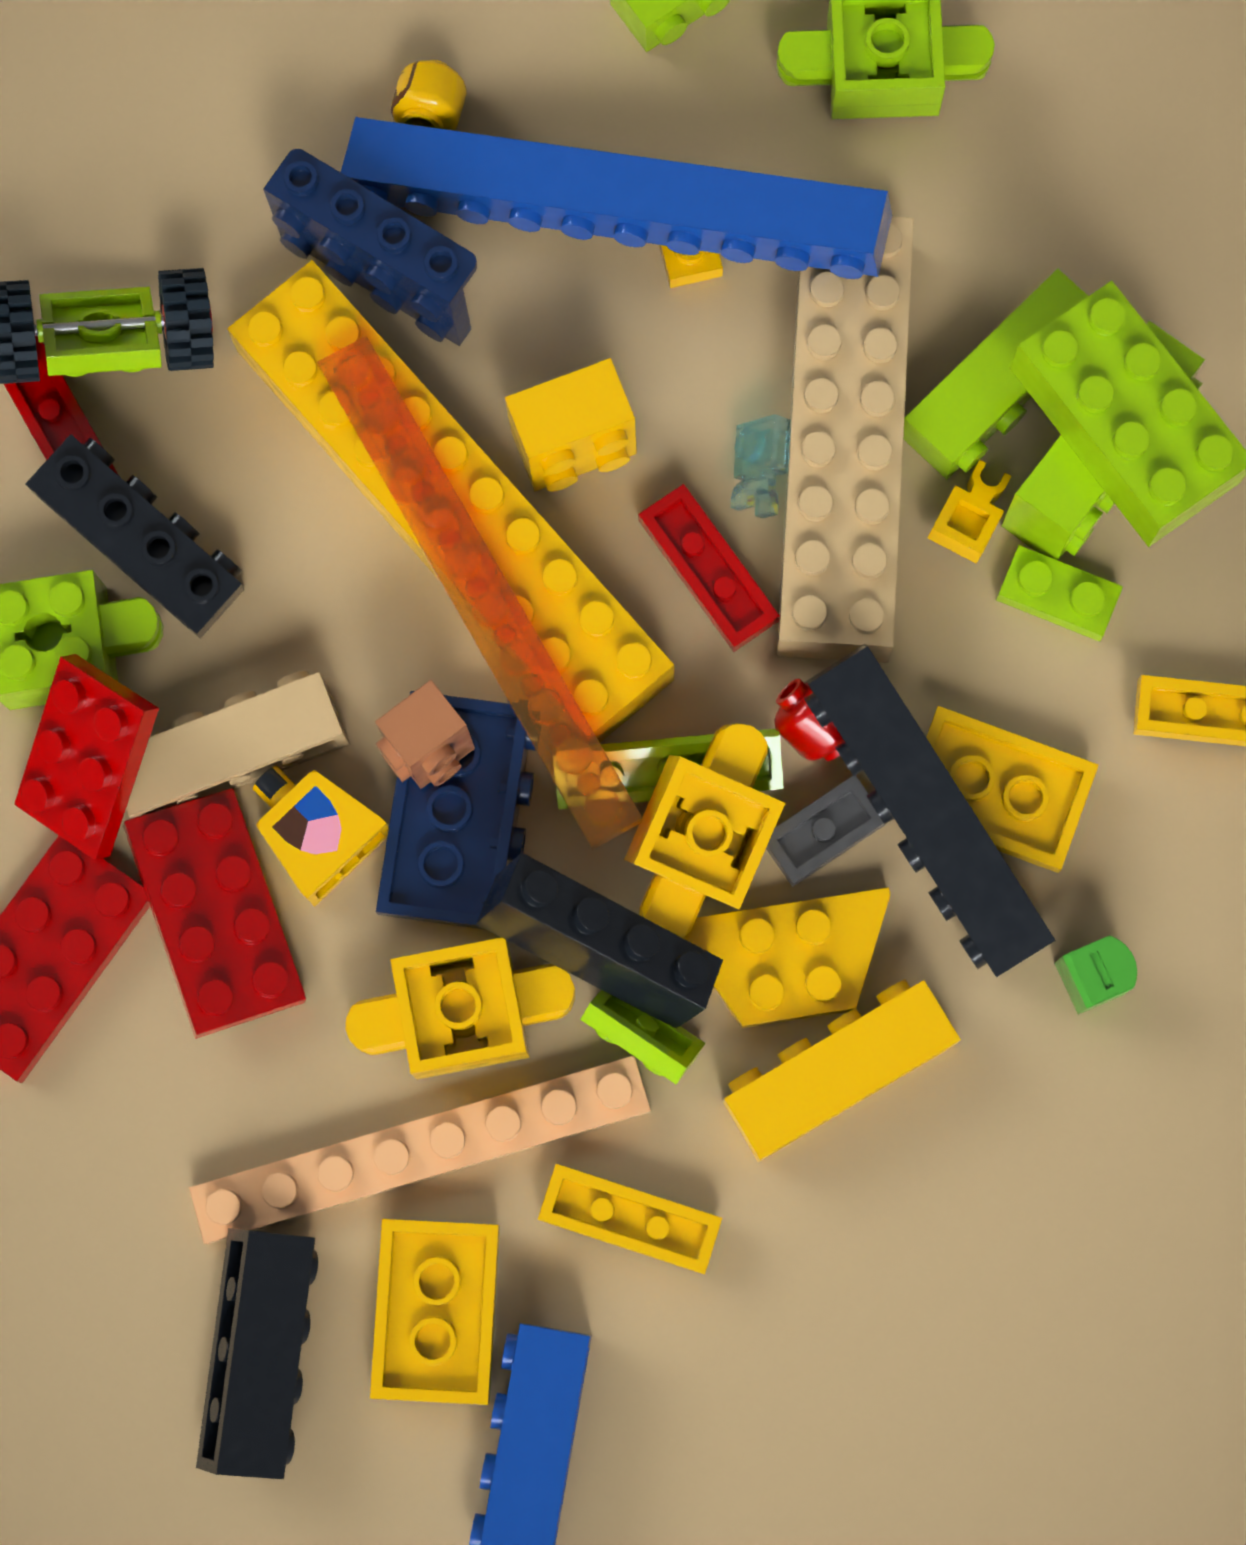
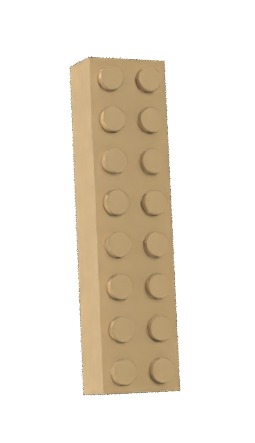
M892 217L879 277L863 275L859 279H846L834 275L830 270L814 267L798 271L777 656L840 660L863 644H866L878 662L888 663L893 650L914 218Z

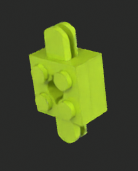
M829 0L828 30L786 32L779 42L776 67L779 77L788 86L830 85L832 119L939 116L945 91V81L979 80L984 78L990 69L995 43L992 34L984 25L942 26L941 0Z
M93 570L0 584V702L9 710L45 705L60 657L77 654L118 681L115 657L149 652L159 646L164 629L160 615L148 600L136 597L109 602L107 587Z

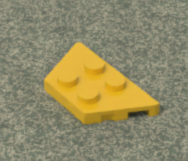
M888 887L697 917L691 931L683 939L723 959L713 988L726 1003V1007L742 1028L849 1012L857 1008L890 899V890Z

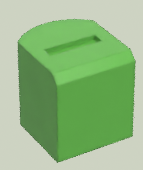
M1110 935L1067 953L1054 963L1078 1015L1123 996L1135 987L1137 981V965L1132 952L1123 942Z

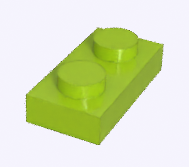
M1018 545L996 601L1100 642L1123 586Z
M603 990L590 1002L580 1019L595 1029L602 1039L617 1044L642 1061L649 1071L656 1075L664 1076L676 1085L706 1044L680 1026L676 1029Z

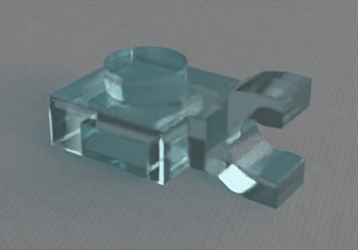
M773 414L737 425L734 478L741 480V482L737 483L732 491L730 508L739 511L754 507L755 503L756 517L767 518L778 515L779 502L775 489L776 476L788 473L790 419Z

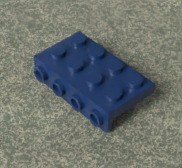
M302 149L291 150L263 188L273 214L272 220L277 225L281 236L280 242L290 252L300 258L307 259L311 255L326 264L325 270L340 283L351 287L355 282L371 292V299L384 310L392 314H397L401 310L416 319L415 325L428 337L438 342H442L444 338H447L460 346L471 331L463 289L477 269L476 256L466 248Z
M444 695L467 725L475 749L459 760V763L462 765L460 770L439 786H434L430 782L420 789L411 776L404 782H401L397 777L376 913L381 916L485 929L476 923L496 875L521 852L524 853L526 828L517 827L520 805L530 806L534 773L526 772L525 769L528 750L538 751L542 717L533 716L532 701L520 700L519 705Z

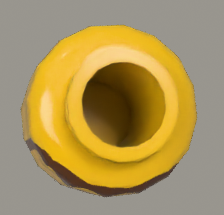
M420 60L408 64L400 73L392 100L391 114L393 120L396 123L455 131L467 94L464 80L454 69L439 60Z

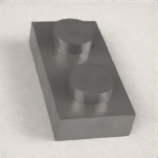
M856 775L850 777L775 827L766 850L792 887L885 826L866 796L868 792Z

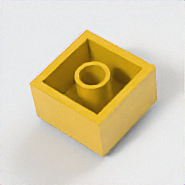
M611 358L505 397L511 434L534 492L547 488L550 492L565 489L577 482L578 476L597 468L600 472L616 470L630 461V456L637 454L635 417Z

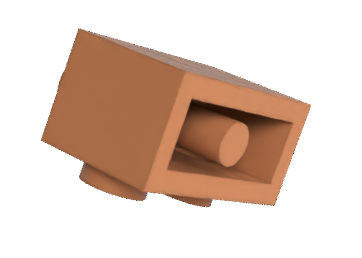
M429 680L375 721L383 737L375 743L381 751L382 757L401 782H404L411 776L420 789L430 782L434 786H439L449 780L462 767L459 760L475 749L467 725L432 680Z

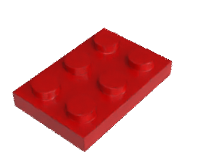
M77 654L61 656L14 805L92 859L98 860L109 857L159 708Z

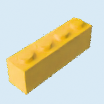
M906 979L894 984L876 996L881 1006L864 1016L860 1015L857 1008L845 1013L827 1025L832 1035L813 1046L806 1037L777 1055L782 1062L778 1067L764 1075L761 1074L758 1067H755L727 1084L732 1094L724 1098L723 1104L758 1162L955 1046L961 1040L925 980L913 987H910Z

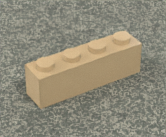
M298 671L289 674L277 682L278 688L259 695L255 691L237 694L224 702L225 708L205 716L203 712H192L183 715L171 723L172 729L154 736L150 735L126 807L128 816L133 819L231 788L235 790L257 781L267 770L274 766H278L283 771L350 745L327 684L320 672L309 675L308 671Z

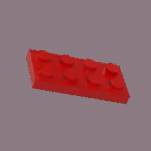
M233 788L124 821L123 828L195 1039L305 1003L306 996Z
M59 835L0 915V1070L19 1083L25 1081L150 907L142 885L103 858L98 860L92 859Z

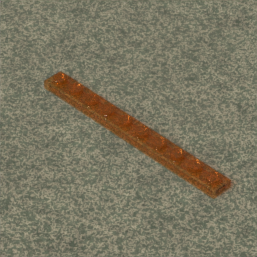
M364 336L318 361L317 364L591 849L593 850L642 823V816L368 337Z

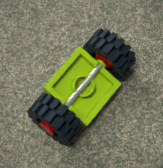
M204 268L158 271L160 310L154 311L150 286L39 294L42 319H36L37 325H34L29 280L0 282V384L40 381L35 336H38L39 343L44 342L48 376L67 375L78 377L95 372H138L148 368H161L158 334H162V331L169 371L213 368V325Z

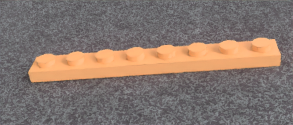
M630 1056L189 1187L203 1243L211 1244L227 1239L228 1228L255 1231L651 1113L636 1059L634 1056Z

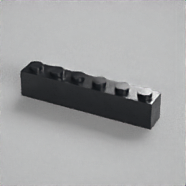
M863 644L807 680L813 693L805 697L804 700L822 728L833 722L844 742L835 748L852 775L855 776L864 770L876 790L866 796L884 825L893 819L898 823L906 839L897 845L915 873L925 867L930 873L937 887L928 893L945 920L948 921L957 916L968 935L959 941L977 970L988 964L994 975L998 977L1056 941L869 647Z

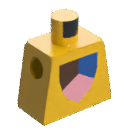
M274 766L267 770L253 786V790L271 808L257 822V828L300 892L314 907L388 836L389 826L380 816L315 770L308 773L295 785L278 766Z

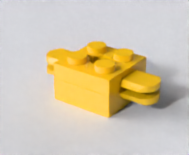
M734 723L720 727L715 732L701 765L681 756L669 755L624 860L654 873L639 907V915L681 938H684L691 931L706 896L740 910L784 808L785 802L753 789L768 751L767 741L762 733L753 726Z
M500 937L390 959L396 993L358 1001L350 1008L347 1014L345 1030L354 1046L361 1052L369 1055L406 1049L410 1074L418 1080L530 1058L524 1026L557 1020L567 1015L575 1002V987L570 975L565 970L551 963L514 970L509 944L506 939Z

